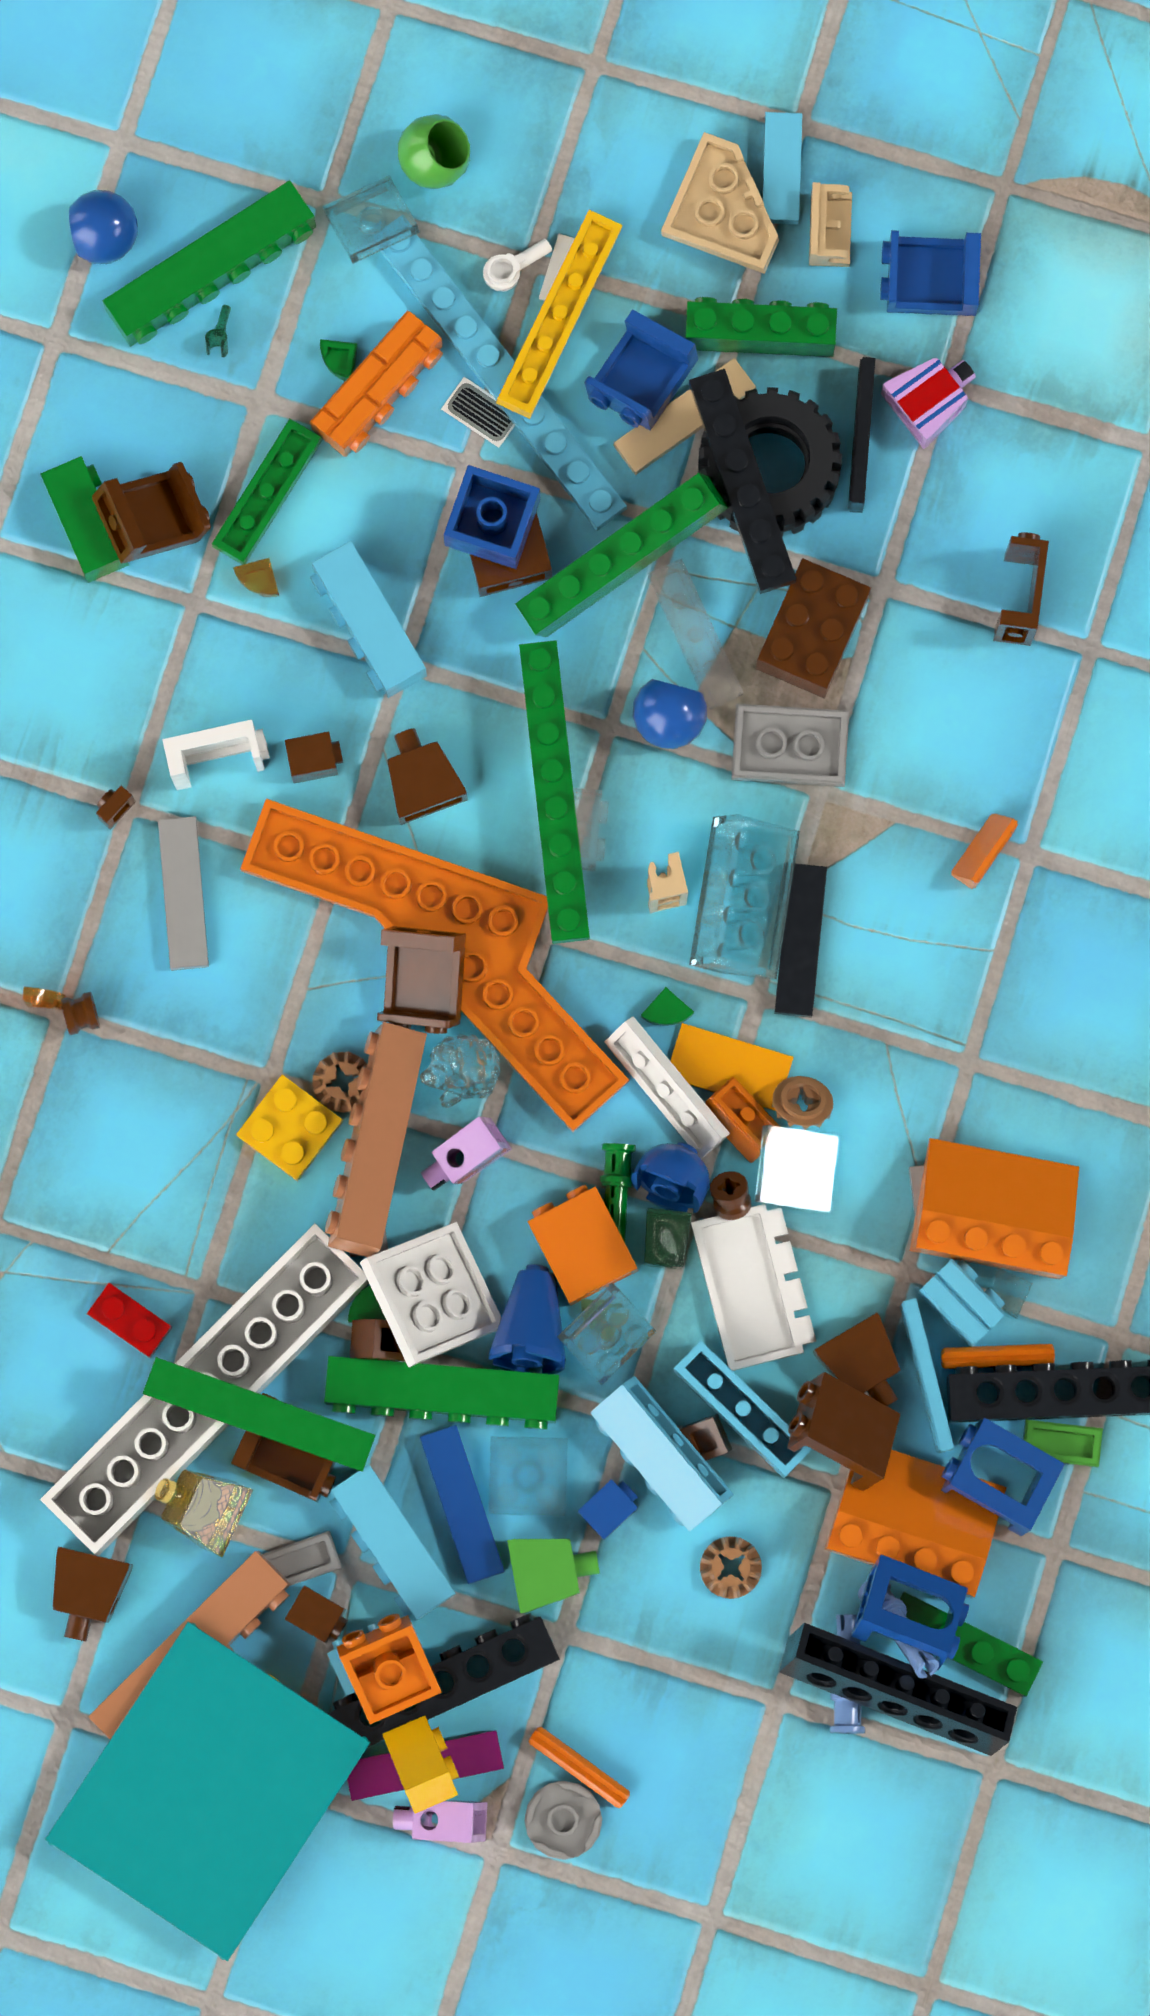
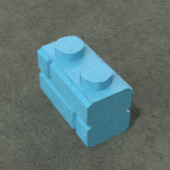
M951 1259L918 1291V1294L969 1347H973L1006 1315L1001 1309L1005 1303L991 1288H988L985 1292L974 1281L978 1275L965 1261L961 1260L957 1264Z

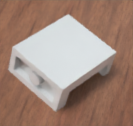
M252 720L162 739L170 776L176 790L191 787L187 765L251 751L256 769L259 772L265 770L263 760L270 759L263 729L255 730Z

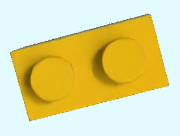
M422 1716L382 1734L415 1814L458 1795L452 1781L459 1778L458 1772L451 1756L443 1758L441 1751L448 1749L439 1727L431 1730L426 1716Z

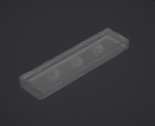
M679 559L648 573L647 577L700 692L703 693L708 709H714L743 696L744 692L683 560Z

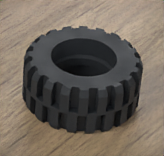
M767 387V393L758 394L757 389L745 391V398L739 400L735 396L748 438L763 433L778 434L793 441L804 455L805 469L798 484L780 493H767L782 537L783 533L789 530L795 534L804 530V525L807 522L813 524L821 517L822 510L825 507L828 508L833 500L842 466L840 439L838 433L832 430L833 422L827 414L821 416L818 412L819 405L811 399L804 403L799 400L800 393L789 390L788 396L778 394V388ZM704 431L699 448L698 473L706 475L711 479L729 506L726 511L717 517L720 520L728 519L730 521L729 527L738 531Z

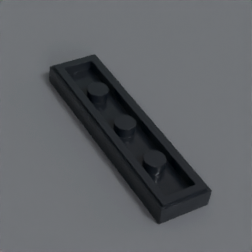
M862 357L860 359L855 408L848 509L849 512L858 513L863 512L865 503L876 358Z
M789 863L774 1014L808 1018L813 1016L827 867Z

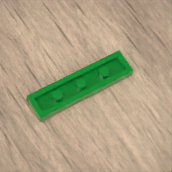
M289 418L213 540V548L240 564L246 565L321 444V436Z
M906 1592L902 1593L900 1600L903 1601L907 1608V1619L934 1629L944 1628L948 1613ZM966 1622L961 1627L958 1626L955 1636L960 1637V1643L954 1658L951 1660L1027 1697L1043 1661Z

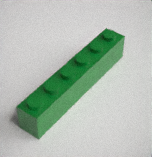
M289 180L102 300L105 310L130 347L137 342L144 344L154 338L158 333L157 329L168 322L175 324L184 319L189 313L188 310L199 302L206 304L215 299L220 293L219 290L230 282L237 284L246 279L251 274V269L262 262L268 264L277 259L282 254V249L293 242L300 244L307 240L313 234V229L316 228L315 216Z
M697 473L515 604L534 634L548 637L726 511L729 506L711 479L706 475Z
M328 1356L324 1403L326 1405H333L332 1412L355 1414L356 1407L371 1408V1415L394 1417V1410L410 1411L409 1418L432 1420V1414L435 1413L447 1414L448 1422L470 1423L471 1417L486 1418V1425L509 1426V1420L525 1421L524 1428L547 1430L548 1423H556L560 1377L554 1374L420 1363L408 1367L406 1362Z

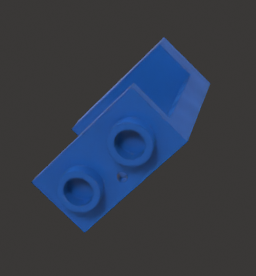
M986 1418L976 1423L975 1426L969 1424L959 1440V1444L964 1447L958 1458L952 1457L941 1477L946 1479L941 1491L944 1493L951 1489L1008 1521L1010 1523L1008 1529L1019 1536H1023L1031 1531L1065 1464ZM986 1445L996 1447L1037 1471L1021 1503L981 1481L974 1475L970 1460L977 1448Z
M881 1554L869 1572L851 1637L866 1642L873 1631L936 1655V1659L939 1662L937 1670H939L947 1658H954L958 1650L960 1637L955 1636L957 1627L963 1625L968 1614L969 1605L964 1603L968 1588ZM890 1579L943 1600L949 1606L944 1628H930L882 1609Z

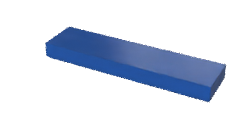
M457 1425L421 1436L420 1440L468 1584L504 1573L505 1570Z

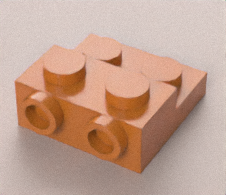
M399 1614L388 1615L378 1622L379 1628L364 1634L363 1630L350 1632L342 1638L343 1644L337 1646L340 1660L370 1725L442 1693L408 1615L400 1618Z

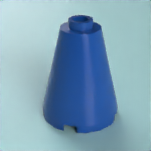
M533 1264L527 1265L526 1270H521L517 1273L489 1351V1360L493 1359L492 1364L495 1367L506 1371L530 1372V1368H542V1374L560 1373L565 1369L566 1356L556 1277L549 1272V1268Z

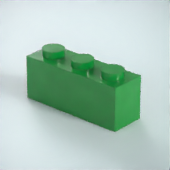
M82 456L40 473L87 582H92L129 566L128 562L120 563L93 502L92 496L97 491L96 487L102 485L94 465L86 467Z

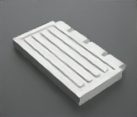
M762 1204L751 1207L744 1217L737 1220H726L715 1216L691 1222L726 1362L732 1371L804 1353L802 1345L816 1342L810 1315L795 1318L794 1312L808 1308L800 1278L785 1281L784 1275L798 1271L791 1242L775 1243L774 1238L788 1234L782 1208L767 1211L766 1205Z

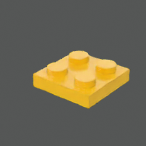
M282 1074L237 1132L236 1136L298 1182L343 1123V1119Z

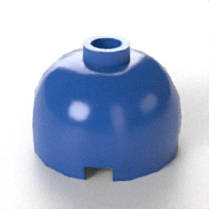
M679 1142L677 1144H659L646 1151L639 1160L630 1179L637 1191L642 1186L649 1192L646 1199L651 1203L678 1214H686L688 1208H693L694 1214L699 1211L707 1195L710 1178L704 1161L697 1155V1150L689 1144Z

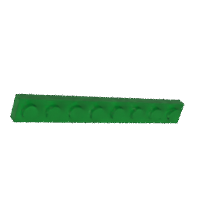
M557 640L519 644L552 944L590 940Z

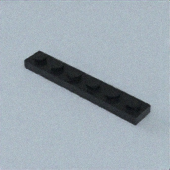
M722 369L690 379L689 386L759 593H766L796 583L797 579L726 370Z

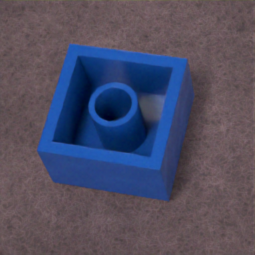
M468 465L443 535L445 546L517 569L541 500L540 488Z

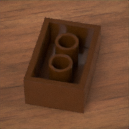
M802 558L795 573L796 583L791 584L758 656L756 670L825 699L867 604L872 587Z

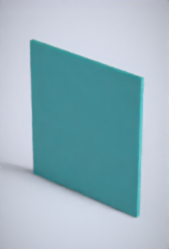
M187 1622L45 1840L48 1841L49 1845H54L217 1954L220 1959L228 1962L371 1742L368 1741L367 1737L360 1736L199 1629L195 1623Z

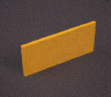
M682 1023L670 1061L692 1086L716 1092L730 1078L734 1077L762 1107L776 1111L772 1107L773 1093L777 1085L788 1078L794 1057Z

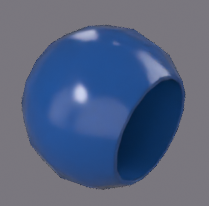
M93 190L81 195L69 207L72 240L80 258L92 264H110L123 258L132 249L138 235L137 219L134 209L122 196L109 190Z
M651 679L640 688L633 702L632 717L637 731L647 742L660 748L677 749L689 745L701 734L707 721V704L702 692Z

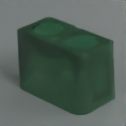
M648 1208L646 1213L644 1266L683 1269L692 1213Z

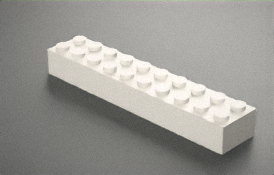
M314 1223L175 1364L260 1394L369 1284L364 1271L344 1251L328 1247L329 1236ZM143 1395L40 1500L95 1555L100 1556L158 1497L155 1495V1491L159 1482L163 1480L171 1484L229 1424Z

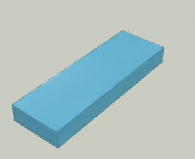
M765 112L762 200L773 224H799L802 113Z

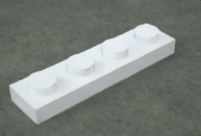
M634 1016L626 1020L604 1041L687 1144L697 1150V1155L701 1159L708 1155L730 1134Z

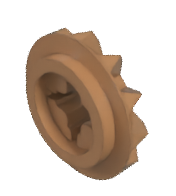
M349 1051L333 1052L321 1060L313 1074V1091L319 1102L328 1109L335 1112H350L354 1103H359L362 1090L356 1088L358 1077L348 1083V1097L345 1096L340 1087L331 1086L327 1088L326 1086L337 1080V1067H340L345 1076L352 1075L354 1077L359 1075L362 1067L367 1068V1063L363 1058Z
M795 1076L787 1078L777 1085L773 1093L772 1107L776 1110L777 1119H785L788 1122L789 1128L795 1124L802 1126L806 1131L812 1125L820 1128L824 1120L830 1118L833 1109V1098L828 1088L821 1082L810 1077ZM799 1095H801L805 1105H808L806 1111H802L800 1106L796 1104Z
M720 1538L711 1543L702 1555L700 1562L702 1580L712 1593L722 1598L734 1599L745 1596L755 1588L761 1577L762 1563L755 1547L742 1538ZM719 1554L731 1561L739 1558L741 1555L745 1557L738 1566V1570L741 1572L740 1575L744 1579L743 1581L738 1577L735 1578L732 1574L727 1577L724 1576L721 1580L717 1578L724 1569L722 1560L718 1556Z

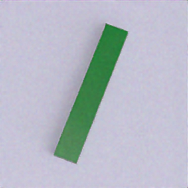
M155 1357L142 1393L361 1472L364 1470L376 1436Z

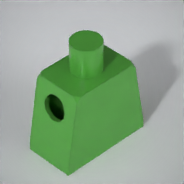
M570 1539L507 1540L520 1614L528 1613L580 1594L577 1578L600 1574L596 1551L573 1555Z

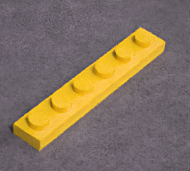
M588 210L506 379L496 404L528 419L531 418L623 225Z

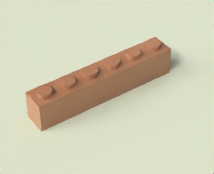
M383 1022L375 1032H370L367 1037L364 1053L369 1055L367 1068L362 1067L356 1086L357 1089L362 1090L359 1103H354L349 1117V1125L354 1126L351 1139H346L341 1153V1161L346 1162L343 1175H338L333 1190V1197L338 1198L336 1210L330 1211L325 1226V1233L330 1234L328 1247L365 1257L375 1255L381 1250L427 1037L426 1033Z
M255 1551L88 1717L111 1739L187 1622L195 1623L199 1629L234 1651L230 1645L240 1635L244 1639L248 1638L262 1624L258 1617L268 1607L274 1612L290 1596L285 1590L291 1584L259 1551Z

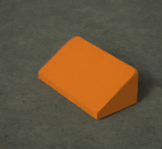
M998 814L990 815L951 871V875L969 888H976L1015 832L1018 821Z
M734 1077L730 1078L705 1102L730 1133L726 1138L750 1163H753L785 1133L781 1126Z

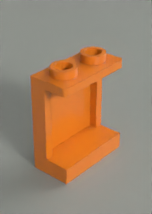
M582 1185L566 1194L568 1201L554 1207L552 1202L547 1203L532 1211L531 1213L534 1218L527 1221L570 1306L639 1271L596 1186L588 1189L586 1185Z

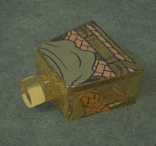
M184 1469L177 1482L167 1478L161 1480L157 1485L155 1498L166 1504L162 1513V1520L199 1547L223 1557L253 1489L229 1479Z

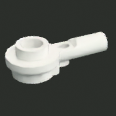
M543 239L516 256L507 253L506 255L491 257L483 268L485 283L496 291L512 289L520 278V270L552 252L551 245L546 239Z

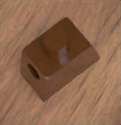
M415 728L402 731L394 736L400 755L391 757L387 761L400 825L468 801L465 787L438 742L422 746Z
M878 1313L814 1349V1356L831 1376L862 1393L867 1392L871 1398L886 1406L898 1400L887 1379L899 1373L900 1367Z
M58 1547L53 1610L69 1614L64 1637L87 1642L92 1619L109 1623L131 1574L133 1564Z

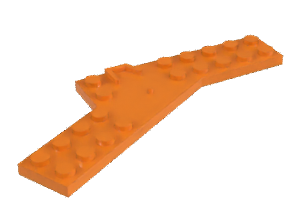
M269 799L265 800L240 870L244 873L371 916L384 929L397 926L466 933L461 1012L573 1133L629 1082L624 1073L527 970L548 912L547 896Z

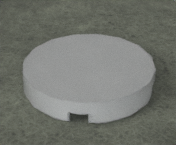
M558 1781L547 1784L534 1794L527 1805L524 1821L527 1835L536 1849L548 1857L565 1860L578 1857L593 1846L600 1835L602 1816L600 1806L589 1790L578 1783Z

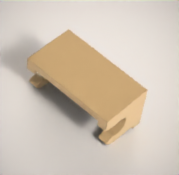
M817 182L812 184L809 266L850 267L852 192H849V186L820 184Z
M679 852L668 854L667 875L661 873L658 876L654 862L649 864L647 887L649 891L648 907L650 913L687 905L688 889Z

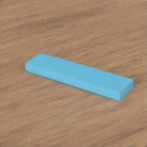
M917 1299L906 1300L899 1307L935 1449L938 1453L951 1451L954 1449V1444Z

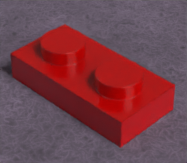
M111 1283L107 1284L87 1312L90 1317L149 1358L153 1356L172 1329L171 1325Z

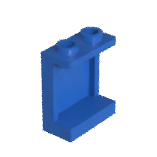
M891 230L889 242L883 241L882 264H888V278L881 277L880 300H887V312L976 316L979 306L981 233L966 232L965 239L900 237L899 231Z
M632 309L624 321L627 331L596 377L588 376L584 383L589 396L588 399L595 406L603 410H607L609 407L618 412L621 419L627 424L636 428L641 425L651 431L698 361V354L695 343Z

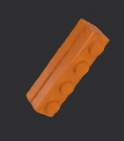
M407 310L310 421L312 430L344 457H347L352 450L358 453L368 442L370 435L367 433L377 422L379 425H382L392 415L394 407L391 405L400 395L404 398L407 397L415 389L419 382L416 377L424 367L430 370L443 355V352L440 350L443 347L442 338Z

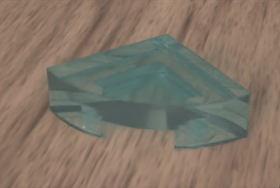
M997 1267L993 1280L994 1292L1005 1303L1002 1309L1017 1319L1033 1283Z

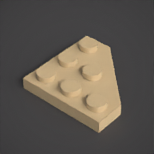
M704 132L661 229V234L663 237L765 274L779 242L778 234L765 209L763 200L744 161L739 145Z

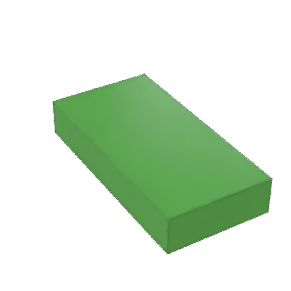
M1025 1420L1023 1440L1064 1464L1098 1468L1103 1428Z

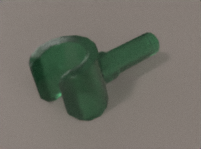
M222 305L215 329L208 331L205 335L207 355H210L211 348L216 346L221 347V357H225L228 354L226 325L231 307L228 305Z

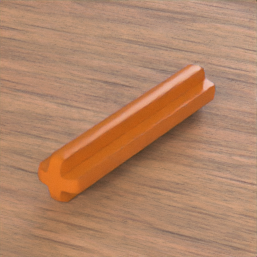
M1052 1344L946 1347L941 1350L940 1357L941 1366L944 1369H955V1367L978 1366V1368L996 1365L1032 1366V1364L1054 1363L1055 1350Z
M543 1727L536 1728L529 1738L528 1742L530 1745L616 1808H621L629 1798L630 1792L628 1789Z

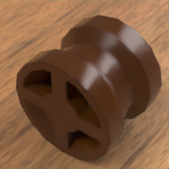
M91 992L83 993L81 998L74 1000L69 997L61 999L63 1014L70 1035L78 1034L80 1029L87 1027L92 1030L100 1028L98 1013Z
M728 1171L718 1174L712 1180L710 1192L716 1214L726 1220H737L744 1217L751 1208V1196L745 1176L738 1172Z

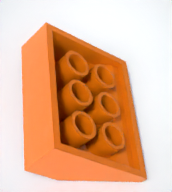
M929 1138L909 1251L1054 1279L1066 1277L1074 1235L1079 1166Z
M891 1450L884 1479L864 1491L851 1485L854 1471L849 1470L824 1550L874 1566L882 1554L968 1588L966 1596L973 1598L976 1596L999 1516L952 1489L947 1493L941 1491L946 1479L941 1477L945 1469L944 1466ZM980 1479L1005 1494L1007 1487Z

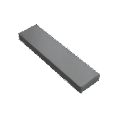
M196 816L158 820L170 969L174 971L209 967Z

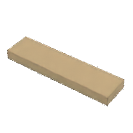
M735 358L718 369L726 370L733 394L739 400L745 398V391L756 389L755 384ZM691 389L667 405L651 431L639 425L638 428L635 427L614 442L613 446L635 475L703 428Z

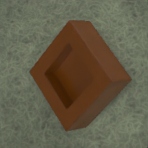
M121 785L116 791L110 789L97 803V807L100 809L96 812V815L111 830L136 801L132 794Z
M718 1413L685 1425L680 1429L705 1461L732 1450Z

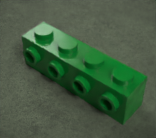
M698 297L695 301H687L685 338L695 343L697 351L833 357L836 345L837 308H829L828 304L821 302L808 303L807 307L792 306V303L781 300L772 301L769 305L754 304V301L750 299H735L732 303H717L715 298Z

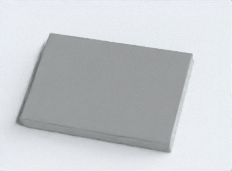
M736 704L731 780L844 787L849 711Z

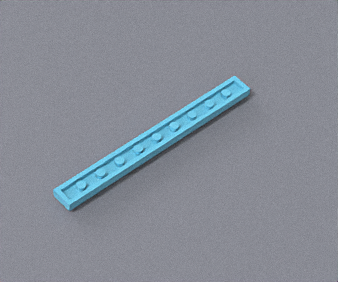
M402 217L373 238L374 244L497 401L515 361ZM542 396L530 419L500 406L596 531L627 510V505Z

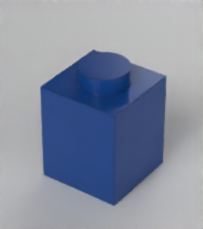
M611 1479L577 1512L605 1540L638 1509L633 1503L638 1496L623 1480L617 1485Z

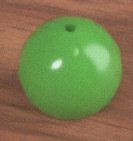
M438 114L416 118L402 132L398 142V160L406 176L420 187L429 189L443 188L452 185L466 172L470 162V144L466 133L455 121L447 116Z

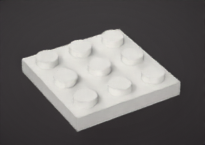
M457 1222L367 1257L360 1262L408 1367L488 1335L498 1329L502 1317Z

